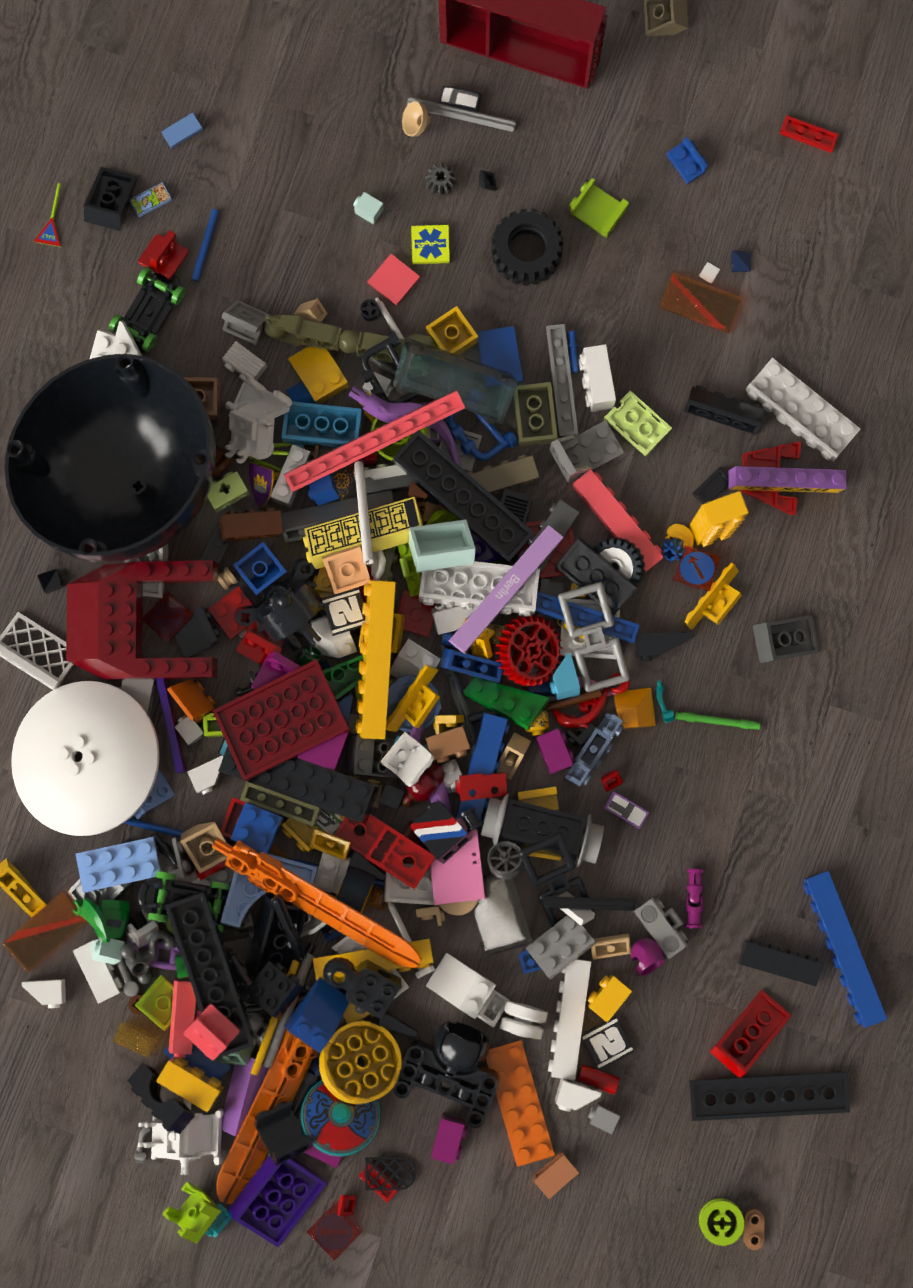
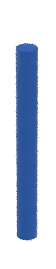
M212 209L192 276V280L199 282L219 215V211L216 209Z

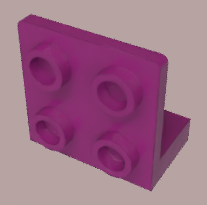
M278 652L269 653L251 687L257 689L301 666Z

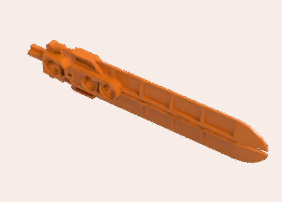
M217 838L212 845V848L228 857L225 863L226 866L241 875H246L250 883L265 892H272L275 895L282 896L285 901L294 904L394 964L409 968H417L420 965L419 963H421L422 959L408 941L302 879L268 854L263 852L259 854L242 841H237L233 847Z
M287 1029L273 1064L268 1070L218 1175L216 1189L218 1199L222 1203L229 1191L230 1194L226 1204L234 1202L261 1167L268 1151L254 1126L255 1117L264 1110L270 1111L281 1102H292L313 1058L318 1054L316 1050Z

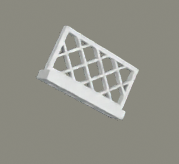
M17 612L0 636V657L52 690L60 687L61 682L74 666V664L63 660L62 652L66 651V648H61V645L66 647L65 641ZM19 618L26 622L27 629L16 631L15 624ZM41 631L43 639L32 641L30 632ZM28 632L29 642L18 644L17 634ZM14 635L16 644L7 646L3 643L6 636ZM55 640L58 642L59 649L47 650V641ZM44 642L45 652L34 654L33 644ZM30 645L32 654L25 656L20 654L19 647ZM60 652L61 662L50 664L48 654ZM46 655L48 664L37 665L35 657ZM62 665L63 672L58 678L52 674L51 667Z

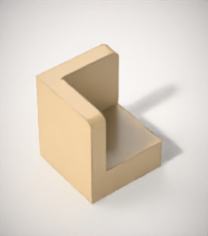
M319 299L302 303L293 315L321 323L328 313Z

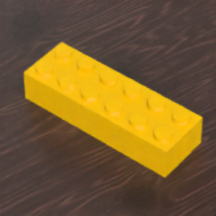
M738 491L705 503L700 507L689 524L697 546L702 545L706 547L712 545L716 539L720 538L722 541L732 537L731 535L737 530L736 528H739V525L742 524V521L748 515L741 492Z

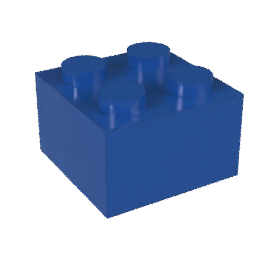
M245 802L230 839L236 842L242 841L253 849L269 854L284 817Z

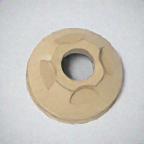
M413 101L405 108L402 117V127L406 135L417 137L426 130L430 123V116L422 103Z

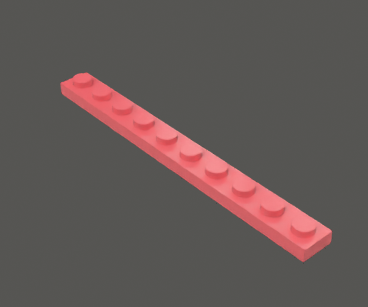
M455 390L284 473V477L291 491L294 492L464 409L465 406L458 391Z

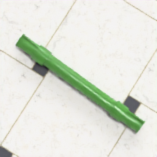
M676 711L675 719L685 720L686 722H702L760 730V722L747 719L723 718L692 712Z

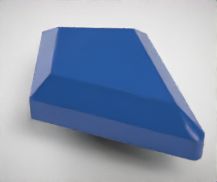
M527 950L519 954L523 974L541 970V967Z

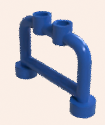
M475 388L466 393L467 397L462 402L465 408L469 406L499 444L488 452L481 453L476 448L474 441L464 434L463 428L455 423L453 418L460 411L446 417V422L451 429L450 432L454 440L459 438L463 443L460 446L462 452L466 455L471 453L476 459L481 461L491 459L507 446L512 448L518 444L517 437L511 431L502 435L478 407L477 404L482 401V396Z

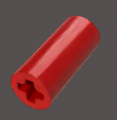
M582 1064L577 1077L578 1082L611 1094H615L620 1077Z

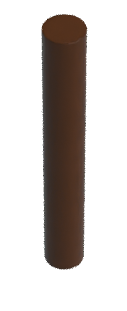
M598 689L547 704L546 710L550 712L602 697V690Z

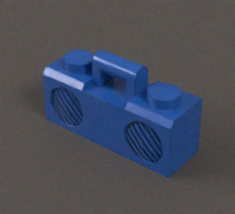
M451 649L443 650L439 665L440 668L500 683L503 669L499 668L502 663Z

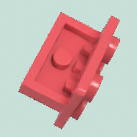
M210 1004L188 1027L184 1035L206 1056L214 1060L224 1051L240 1030L213 1004Z

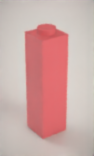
M174 980L169 1052L177 1058H185L186 1054H192L193 1042L184 1035V1032L194 1022L196 997L190 981Z

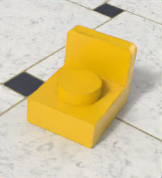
M486 628L472 644L473 656L489 659L493 656L489 639L495 635L494 630Z
M464 715L435 716L433 723L435 734L446 732L447 727H457V723L464 722Z

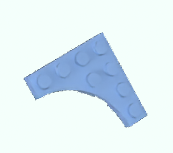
M268 854L280 861L285 868L313 885L317 867ZM235 871L220 923L240 928L248 909L255 901L268 892L250 883L246 875H241Z

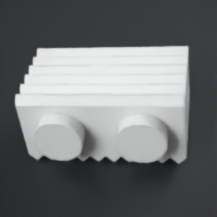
M237 341L234 342L222 358L225 363L224 367L232 373L234 371L239 373V378L246 383L247 378H253L257 381L267 368V364Z

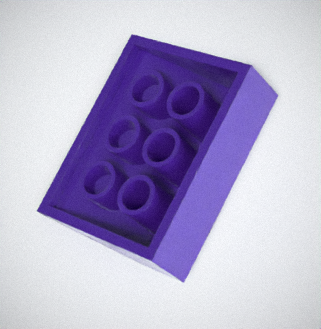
M269 1155L228 1210L235 1221L276 1247H279L327 1183L295 1157L275 1166Z

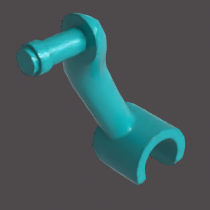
M659 680L657 681L656 698L662 711L663 720L665 723L675 720L672 709L668 711L663 700L664 686L661 685L662 682Z

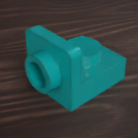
M220 1203L217 1204V1207L221 1212L205 1232L210 1237L212 1235L216 1237L232 1219L231 1213Z

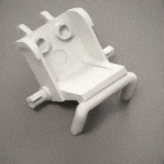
M247 378V383L261 394L260 399L247 400L237 404L228 401L225 404L226 409L231 410L229 418L231 441H229V445L225 446V449L230 450V452L225 453V456L230 458L235 453L239 456L242 455L240 459H236L237 463H244L248 456L259 460L268 458L273 453L274 418L289 412L292 405V400L281 391L275 390L272 393L253 378Z
M183 1099V1103L191 1110V1102ZM218 1108L215 1114L193 1112L195 1117L181 1134L173 1131L169 1133L162 1127L163 1122L154 1116L153 1122H139V1127H152V1142H139L138 1147H152L151 1159L168 1158L180 1160L181 1175H189V1163L191 1160L201 1159V1156L213 1154L214 1163L220 1165L223 1159L221 1155V1135L224 1110Z

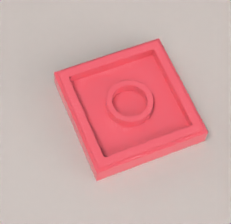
M390 254L367 283L397 307L418 282L420 276L394 255Z

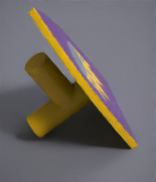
M249 462L251 489L259 508L262 509L272 494L273 481L278 480L280 473H274L272 469Z

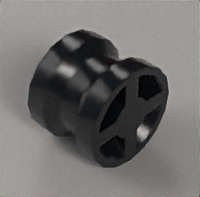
M368 299L362 302L360 306L361 315L364 320L372 322L379 317L380 311L376 301Z

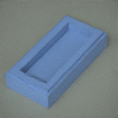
M192 112L161 131L171 149L201 132L203 128Z

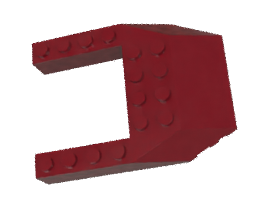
M213 560L106 564L67 584L66 661L104 680L217 678V659L212 657L142 658L144 583L218 582V563Z

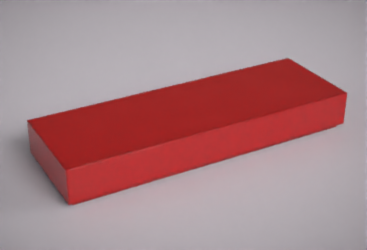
M786 115L780 131V135L830 153L833 152L839 136L838 133Z

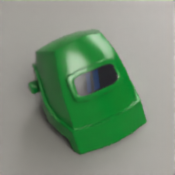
M101 900L99 909L105 918L110 937L119 940L127 928L130 903L120 900Z

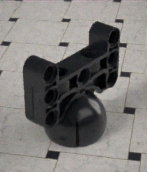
M450 1021L444 1022L437 1031L435 1047L421 1040L411 1042L402 1063L397 1082L393 1087L394 1095L401 1099L409 1096L413 1085H416L470 1107L466 1119L467 1124L471 1128H480L485 1121L500 1080V1076L495 1070L480 1065L489 1053V1038L483 1036L480 1030L457 1021L453 1023ZM418 1048L421 1051V1054H414L412 1049ZM405 1067H413L414 1072H408ZM492 1078L495 1083L488 1084L485 1079ZM448 1081L450 1082L451 1086L445 1087L443 1086L442 1082ZM405 1084L408 1089L402 1090L398 1085ZM485 1096L488 1101L482 1102L478 1097ZM478 1114L481 1119L476 1120L471 1115Z

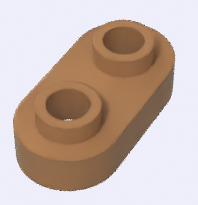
M750 1208L744 1214L743 1240L745 1245L751 1250H758L764 1244V1215L756 1208ZM754 1216L758 1217V1221L756 1223L751 1222V1219ZM752 1237H757L758 1241L752 1243L751 1239Z

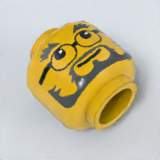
M543 710L529 731L527 729L525 731L532 732V736L543 735V731L549 729L547 711Z

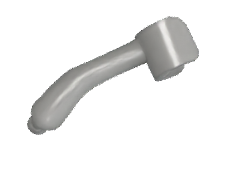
M143 1127L139 1134L138 1143L144 1142L145 1136L152 1127ZM138 1145L134 1154L135 1162L144 1164L147 1153L142 1152L143 1147H138Z

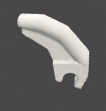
M383 550L373 553L371 576L374 580H379L385 571L386 559Z

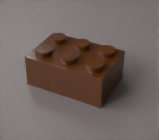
M265 508L261 512H256V509H248L240 514H237V511H226L219 519L221 542L278 538L283 534L281 510L276 511L275 508Z

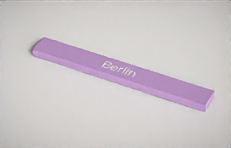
M548 525L451 637L449 642L465 654L563 540V536Z

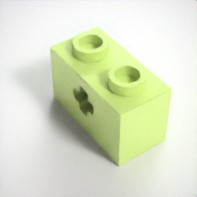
M237 471L225 474L223 476L224 479L218 482H212L207 497L217 513L225 509L227 505L230 506L250 495ZM224 487H227L229 490L228 494H225L223 491Z

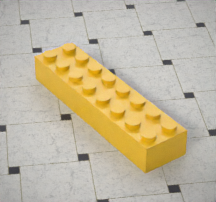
M368 579V583L364 584V595L367 596V601L363 603L362 613L366 617L365 622H362L361 634L364 635V642L360 643V653L363 655V661H359V673L362 674V678L358 680L357 686L360 700H357L356 703L359 719L355 720V731H357L361 738L385 739L395 582Z

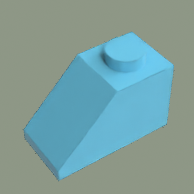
M571 653L565 656L553 675L552 683H550L551 692L556 694L557 700L580 695V685Z

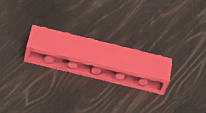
M590 469L573 483V489L614 538L627 539L630 543L633 542L636 548L641 550L640 554H643V562H645L644 570L647 573L664 558L662 556L663 551L658 545L654 546L650 541L651 537L645 530L642 531L637 526L639 522L633 515H628L626 506L613 497L615 495L613 490L609 486H604L601 482L603 481L602 477Z

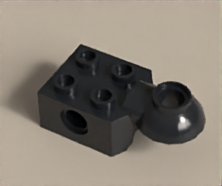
M336 957L329 960L323 970L326 983L337 989H345L348 1002L379 1019H382L401 988L400 977L369 960L361 962L356 970L350 960ZM342 972L344 976L336 977L335 973Z

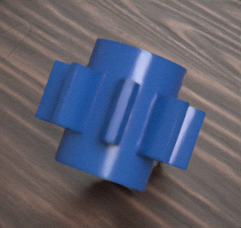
M675 537L671 541L667 538L661 547L663 557L670 562L675 559L679 561L686 551L683 548V542Z

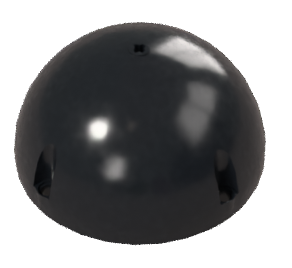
M132 354L104 355L85 360L65 369L50 379L34 394L18 417L9 437L4 467L6 488L11 504L21 522L33 535L53 549L75 558L91 562H119L145 556L161 549L176 539L189 527L200 512L212 485L211 476L216 464L214 430L206 407L194 388L178 372L164 363Z

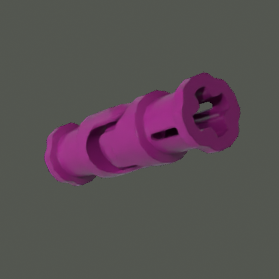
M687 869L689 873L687 890L689 893L686 900V911L688 912L686 928H703L701 920L702 912H704V897L701 893L704 891L702 875L705 869ZM689 902L701 903V905L699 907H693L689 904Z

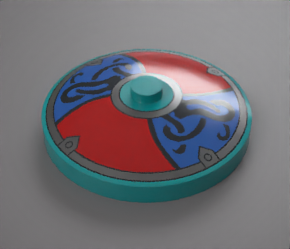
M323 1080L310 1089L301 1109V1124L305 1136L309 1135L311 1137L312 1145L319 1151L332 1156H349L364 1149L374 1138L380 1122L378 1100L365 1104L344 1102L327 1089Z

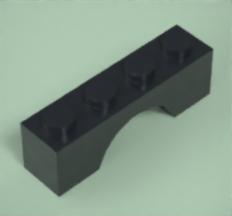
M142 1062L127 1080L132 1086L131 1091L137 1096H141V1102L147 1108L152 1109L151 1114L163 1122L162 1127L166 1131L181 1134L195 1117L194 1113L185 1103L175 1098L162 1102L160 1095L162 1085L156 1082L160 1075L153 1067Z

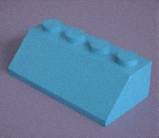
M292 401L289 412L284 414L282 441L286 444L314 447L315 444H319L320 447H340L360 437L362 409Z

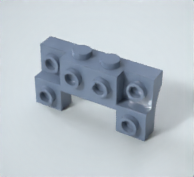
M606 713L598 728H595L576 757L575 763L568 774H566L565 778L579 787L582 784L587 785L592 777L590 772L594 769L598 770L603 762L601 757L604 753L608 754L612 749L613 744L611 742L614 735L619 736L623 730L622 719L614 714Z

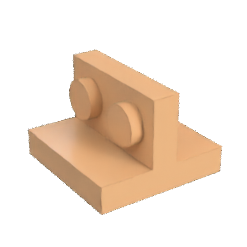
M360 545L322 557L334 594L368 583L370 576L366 564L363 562Z

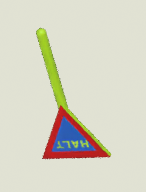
M61 183L57 184L51 219L33 242L61 247L54 223Z

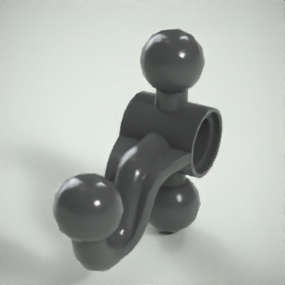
M167 931L155 932L149 939V948L142 953L137 952L135 946L129 943L121 947V956L125 958V963L129 970L138 978L141 984H149L152 981L153 975L148 970V965L155 959L157 941L163 938V946L169 950L177 946L178 943L173 934H169Z

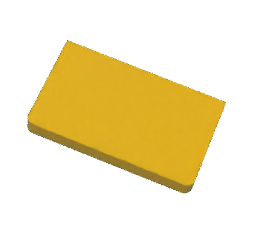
M556 787L517 793L518 801L552 810L559 809Z

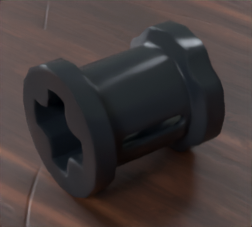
M474 807L459 815L464 820L468 833L483 825L478 820Z

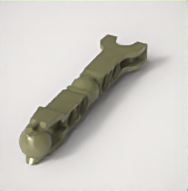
M269 315L265 317L264 323L266 334L273 339H279L294 346L306 345L339 351L340 348L345 353L356 352V355L361 356L371 347L389 338L388 336L360 332L358 334L354 330L342 332V328L309 321L295 315ZM413 334L406 339H399L401 344L395 347L409 375L425 377L429 370L428 364L417 359L415 356L419 353L432 352L435 347L434 339L421 334ZM386 348L370 357V359L394 363Z

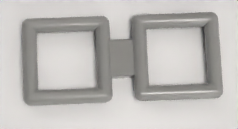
M598 582L559 594L558 599L569 636L574 638L583 635L586 646L577 648L574 651L585 691L591 692L629 681L630 676L619 639L615 637L605 640L602 629L614 625L603 584ZM597 591L605 621L575 629L567 600ZM613 646L621 675L591 684L583 655Z

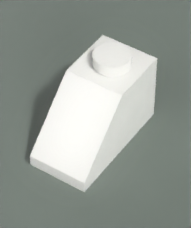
M223 755L187 772L196 793L205 795L213 791L212 787L217 786L222 773L218 770L224 757Z
M65 979L22 982V987L39 1003L48 1005V1008H60V1004L66 1003Z

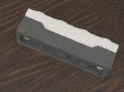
M382 464L376 466V469L370 470L367 467L364 468L367 495L389 490L392 492L408 490L411 481L418 487H421L397 464L393 466Z

